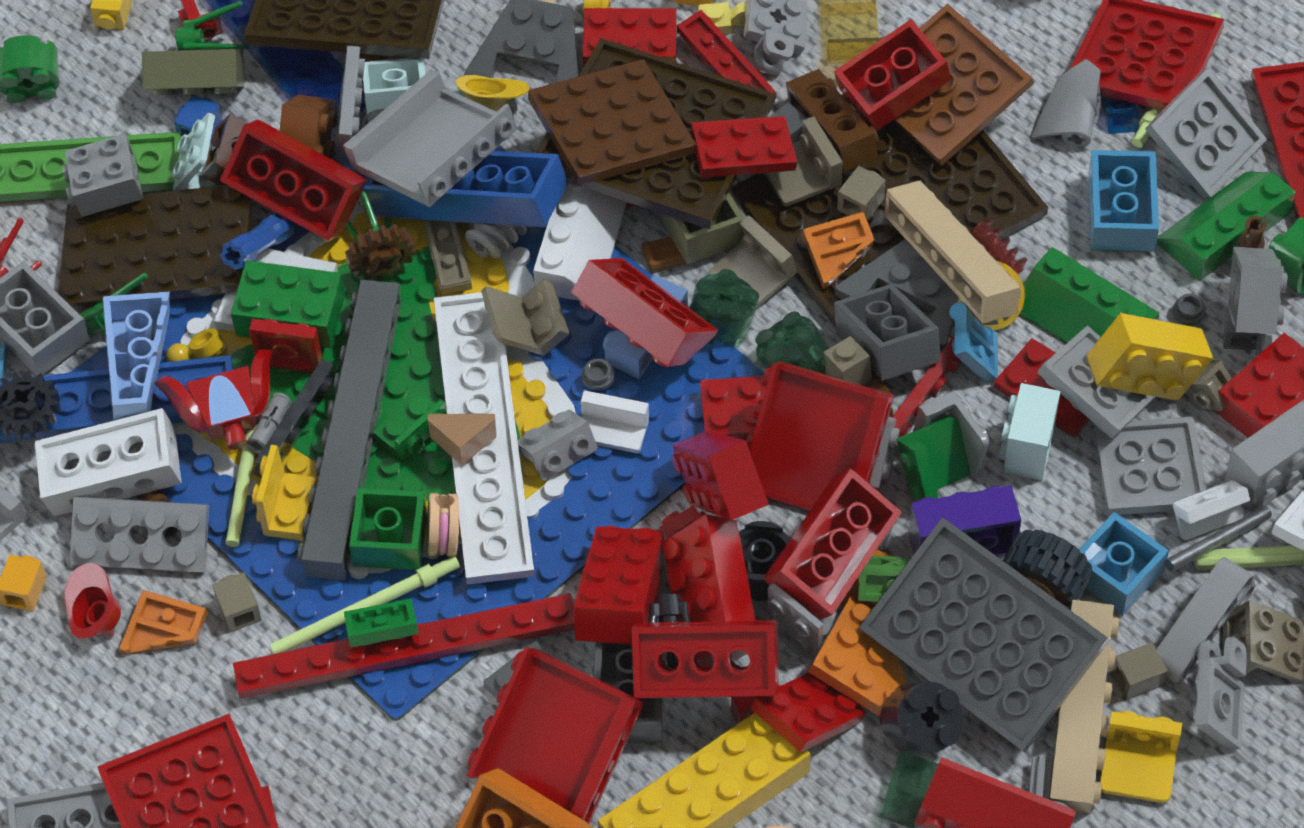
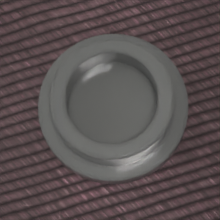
M1184 294L1174 303L1173 314L1183 324L1194 325L1201 322L1205 317L1206 306L1203 300L1196 294Z
M593 359L582 370V381L585 386L592 390H604L614 382V369L606 360Z

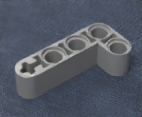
M1221 558L1157 648L1168 670L1166 678L1177 685L1182 683L1199 660L1201 642L1205 640H1210L1211 642L1232 611L1242 605V601H1248L1256 585L1254 575L1229 559Z

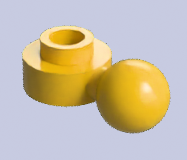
M205 329L196 334L190 340L189 345L181 343L171 345L166 351V361L191 360L194 356L197 359L216 357L221 352L224 340L217 329Z

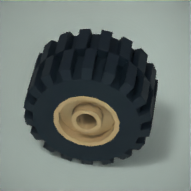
M1024 530L1019 532L1002 560L1069 610L1072 600H1080L1093 575L1091 572L1092 566L1088 562L1087 557L1076 546L1055 534L1042 530Z

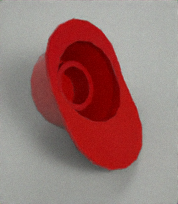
M94 563L80 565L68 578L64 590L71 633L80 639H87L93 636L111 638L114 636V628L121 617L120 603L112 594L108 576L102 567Z

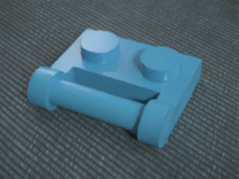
M957 302L949 311L950 317L955 321V339L952 341L954 355L985 382L995 381L998 377V335L991 327H985L971 314V310L965 303Z

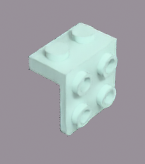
M208 112L202 120H196L188 135L184 134L181 137L177 146V152L180 153L179 160L172 171V177L175 178L173 191L215 186V183L201 177L210 147L215 115Z

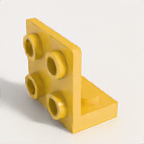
M271 445L268 456H263L261 460L260 485L256 484L253 490L252 503L257 505L256 520L261 522L264 536L303 541L305 535V516L307 513L310 514L312 508L310 504L311 487L318 484L317 478L284 473L279 448L277 445Z

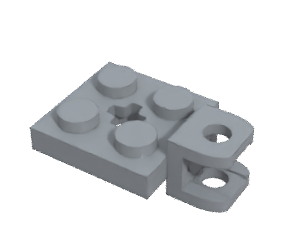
M746 0L744 38L758 42L754 47V64L757 70L778 76L784 68L785 61H788L793 53L801 55L805 49L807 1ZM774 17L778 18L780 23L775 22ZM764 59H770L774 65H768Z
M1235 637L1226 638L1224 656H1221L1220 649L1214 646L1210 640L1202 641L1199 648V671L1195 677L1197 688V703L1193 709L1195 726L1227 750L1241 749L1244 683L1237 679V677L1246 676L1247 653L1245 645Z

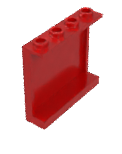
M781 361L773 364L772 368H767L762 380V387L766 388L763 400H758L753 419L757 420L754 432L750 431L746 440L766 497L811 510L831 479L850 468L870 484L894 395Z
M524 647L523 651H519L513 659L511 665L512 676L508 684L505 683L497 695L496 702L499 703L494 715L489 716L483 726L482 734L484 738L480 747H476L469 757L467 765L470 769L466 776L469 778H479L480 775L499 768L590 824L645 702L535 648Z

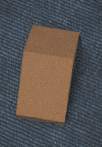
M428 414L430 438L461 465H464L497 437L495 414Z

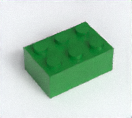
M246 260L231 310V318L236 336L251 337L249 328L252 319H273L280 323L294 325L302 323L317 328L320 347L331 348L346 295L342 273Z

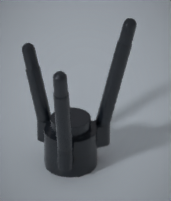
M679 594L657 595L654 597V603L649 604V622H657V619H659V622H680V618H682L683 622H691L688 614V602H682V596ZM667 652V665L674 668L675 654Z

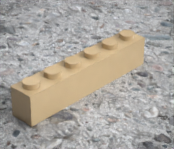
M921 181L887 189L884 216L982 323L1017 314L1018 303L1021 297V287L1018 282L1011 278L1002 268L1001 264L995 261L985 250L984 246L969 233L967 228L952 215L951 211L936 198L932 191Z
M1072 600L1070 610L1109 639L1117 638L1119 618L1113 617L1114 605ZM1110 641L1059 707L1049 800L1064 802L1078 813L1090 814L1093 803H1100L1102 783L1095 782L1096 771L1103 770L1105 749L1099 748L1100 736H1107L1109 716L1102 714L1104 703L1110 704L1112 683L1106 682L1107 670H1114L1116 650L1109 649Z

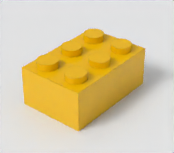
M1120 313L1086 355L1097 386L1177 401L1213 360L1212 353L1201 328Z

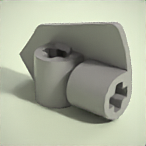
M1085 59L1058 77L1032 133V140L1062 135L1064 142L1070 146L1085 147L1091 143L1094 116L1099 115L1101 108V91L1099 86L1101 71L1099 68Z

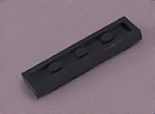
M321 359L256 459L254 475L262 478L260 475L261 460L263 456H268L271 445L278 446L281 462L283 463L286 456L283 454L287 445L292 447L295 445L302 432V429L299 428L304 419L309 422L318 407V404L315 403L320 394L326 396L334 383V379L331 378L333 364Z

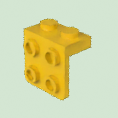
M1112 711L1107 731L1104 767L1100 783H1102L1101 792L1157 803L1169 802L1182 723L1174 722L1167 717L1150 718L1138 716L1131 711Z

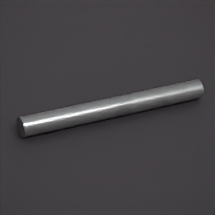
M1263 506L1169 557L1164 561L1165 568L1169 572H1173L1272 517L1271 510L1267 506Z

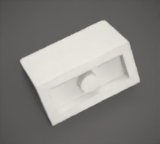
M584 390L581 399V417L589 423L596 444L598 446L639 453L649 423V403Z
M1231 480L1172 503L1180 537L1184 540H1189L1243 518L1241 504L1250 501L1248 489Z

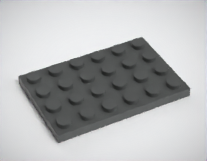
M943 517L859 627L930 682L940 683L948 689L955 691L959 697V704L1025 753L1110 641L1100 631Z

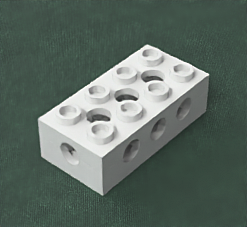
M163 408L35 441L40 498L54 517L73 511V497L125 499L182 484L175 427Z

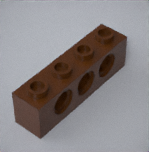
M817 69L785 82L789 103L806 118L815 117L843 162L842 170L844 172L878 158L876 145L879 144V137L873 126L869 127L865 123L859 110L855 111L846 96L838 92L831 78L827 79Z

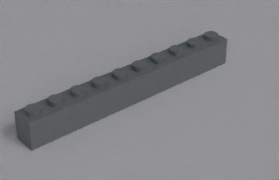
M360 280L358 292H353L351 310L354 311L353 318L347 319L345 336L348 338L347 346L341 347L340 365L343 366L341 373H336L334 379V392L337 393L335 401L331 400L328 407V420H331L330 427L324 428L322 447L325 448L323 457L319 456L317 459L316 476H319L318 484L311 487L310 504L313 505L311 514L307 513L304 520V533L307 536L305 543H300L298 548V563L303 564L304 573L307 577L336 580L346 579L351 554L349 545L357 488H364L374 441L373 431L377 426L402 303L399 283Z

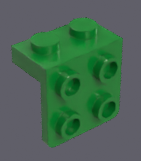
M953 416L946 417L896 439L900 453V462L907 481V491L914 502H918L926 497L939 498L938 489L961 480L970 474L959 421Z

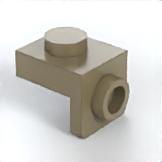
M1212 360L1189 387L1194 394L1195 402L1204 410L1222 411L1226 404L1218 391L1232 377L1221 360Z

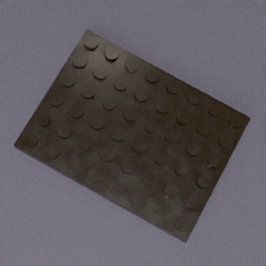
M893 121L876 131L879 137V144L876 145L878 158L860 165L866 170L874 171L886 179L885 198L867 220L874 237V243L826 288L822 287L802 232L803 229L847 217V215L837 210L838 191L857 167L846 172L842 170V185L789 206L782 204L764 173L755 174L732 186L731 192L740 202L747 215L752 217L792 255L798 271L794 276L834 327H836L834 302L842 300L835 296L836 286L905 239L884 216L887 189L921 181L984 248L1048 214L1046 203L984 130L980 131L942 166Z

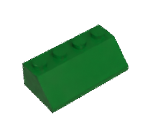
M1245 172L1160 234L1157 238V244L1196 279L1201 281L1232 258L1233 247H1239V239L1245 231V223L1249 217L1259 216L1263 218L1261 224L1263 221H1266L1267 225L1265 233L1291 213L1296 191L1273 172Z
M1051 247L1033 267L1024 284L1025 299L1019 315L1067 344L1086 326H1089L1101 337L1120 313L1158 320L1160 312Z

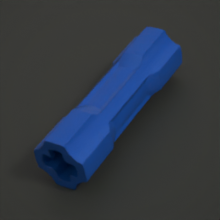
M277 212L262 220L260 225L251 231L238 235L223 244V251L220 254L223 263L231 266L234 270L245 266L246 260L253 261L265 249L272 245H277L294 235L293 231L296 223Z

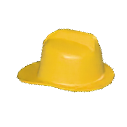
M478 75L461 76L456 79L455 83L456 87L463 92L464 97L496 112L505 104H508L510 98L520 97L530 90L529 85L520 80L489 78Z

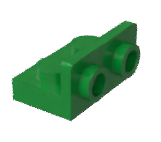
M418 391L373 431L374 440L399 460L403 461L410 454L418 452L424 441L430 437L428 414H447L446 403L441 399L435 403L421 391Z
M411 598L344 611L350 648L361 645L367 646L391 639H402L419 634Z

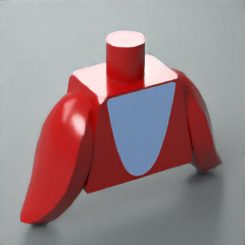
M260 349L257 352L251 365L250 374L248 366L187 382V389L178 380L165 375L153 384L165 394L187 426L199 433L206 432L209 438L213 440L225 437L228 449L237 450L247 445L244 431L256 427L255 419L263 415L268 406L270 397V362L273 350Z

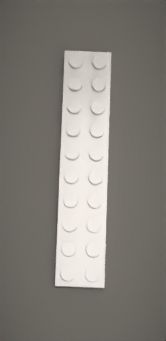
M482 293L434 298L447 414H495L497 437L464 465L459 464L452 457L456 494L459 499V522L467 584L534 576L505 344L498 342L493 334V327L484 306Z

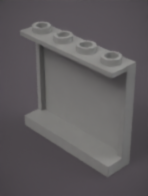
M431 69L347 141L343 147L353 170L430 207L517 130V126L508 104H505L497 112L446 89L440 73Z

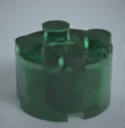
M722 269L718 273L707 275L697 282L689 309L718 330L708 344L713 345L714 341L725 342L724 346L730 347L742 343L748 337L760 296L750 284L737 277L734 271Z
M793 311L769 329L762 330L757 334L755 338L757 343L756 354L765 369L772 368L773 364L781 361L822 374L826 372L823 352L830 347L810 318L801 316L799 312Z

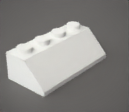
M568 183L548 221L533 270L534 285L536 286L542 279L551 281L557 297L580 301L571 291L588 260L611 259L627 202Z

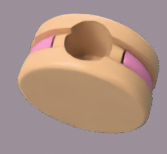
M430 493L427 506L428 556H437V553L439 555L446 554V556L451 557L456 556L459 534L458 495L448 494L447 496L442 494L439 496V493Z

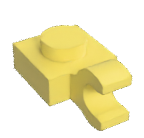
M729 2L699 5V10H702L723 34L732 33L731 26H745L746 2L739 3L732 9H729Z

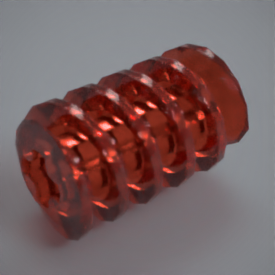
M993 218L981 221L969 233L984 246L985 250L995 261L1007 264L1019 275L1024 270L1023 267L1028 260L1027 257L1015 259L1019 251L1018 247L1007 250L1011 239L1009 237L1001 240L998 239L1002 232L1001 227L990 230L994 221Z

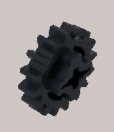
M26 371L24 377L20 378L17 372H14L13 380L11 381L5 378L0 379L2 383L0 388V429H3L6 437L16 432L18 440L23 438L24 433H29L31 438H35L36 430L40 429L46 433L48 431L46 423L55 424L57 422L55 413L61 412L59 404L61 400L52 380L45 382L44 376L41 373L32 378L30 371Z

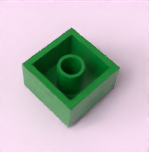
M357 488L349 545L353 567L417 570L421 568L427 523L425 491Z

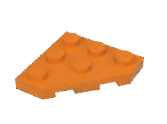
M850 596L807 672L880 717L881 707L885 699L900 685L908 684L898 657L859 628L873 609Z

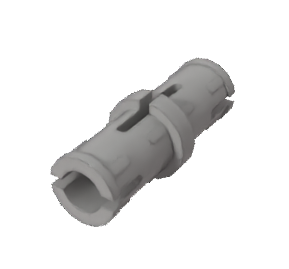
M283 393L273 394L263 415L256 419L257 426L251 437L247 440V447L254 453L260 454L284 418L287 410L291 407V399Z

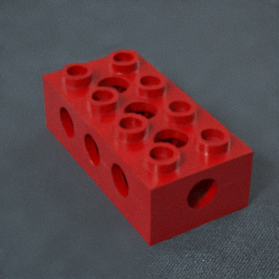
M777 620L636 623L632 627L634 698L776 696L779 691ZM737 650L746 652L750 659L749 665H737L732 658L733 652ZM663 652L674 653L679 660L678 666L672 668L665 665L662 659ZM698 652H709L714 658V665L711 667L702 666L697 659Z

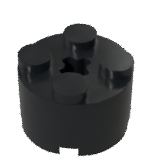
M755 521L746 524L745 528L739 531L751 599L768 600V587L770 585L763 579L790 541L791 536L789 537L783 532V528L778 524L768 521Z
M936 682L900 685L882 704L880 712L882 731L886 737H889L895 745L894 747L902 752L933 753L942 751L955 744L958 740L962 724L959 697L955 691Z

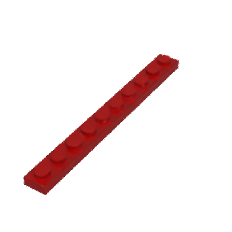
M569 593L418 624L419 634L402 639L376 642L367 646L361 645L350 648L349 639L234 662L233 668L239 699L575 630L572 596Z

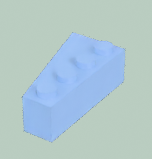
M169 292L103 296L113 421L151 410L155 390L153 383L157 380L170 316Z

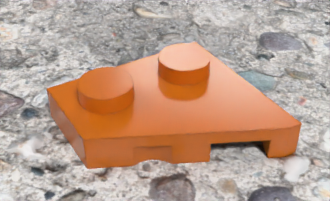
M864 212L803 229L802 232L803 239L823 288L828 287L874 243V237Z
M142 590L119 650L122 654L127 655L196 644L208 611L204 607Z

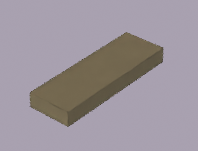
M422 219L440 294L445 295L472 289V282L457 222Z

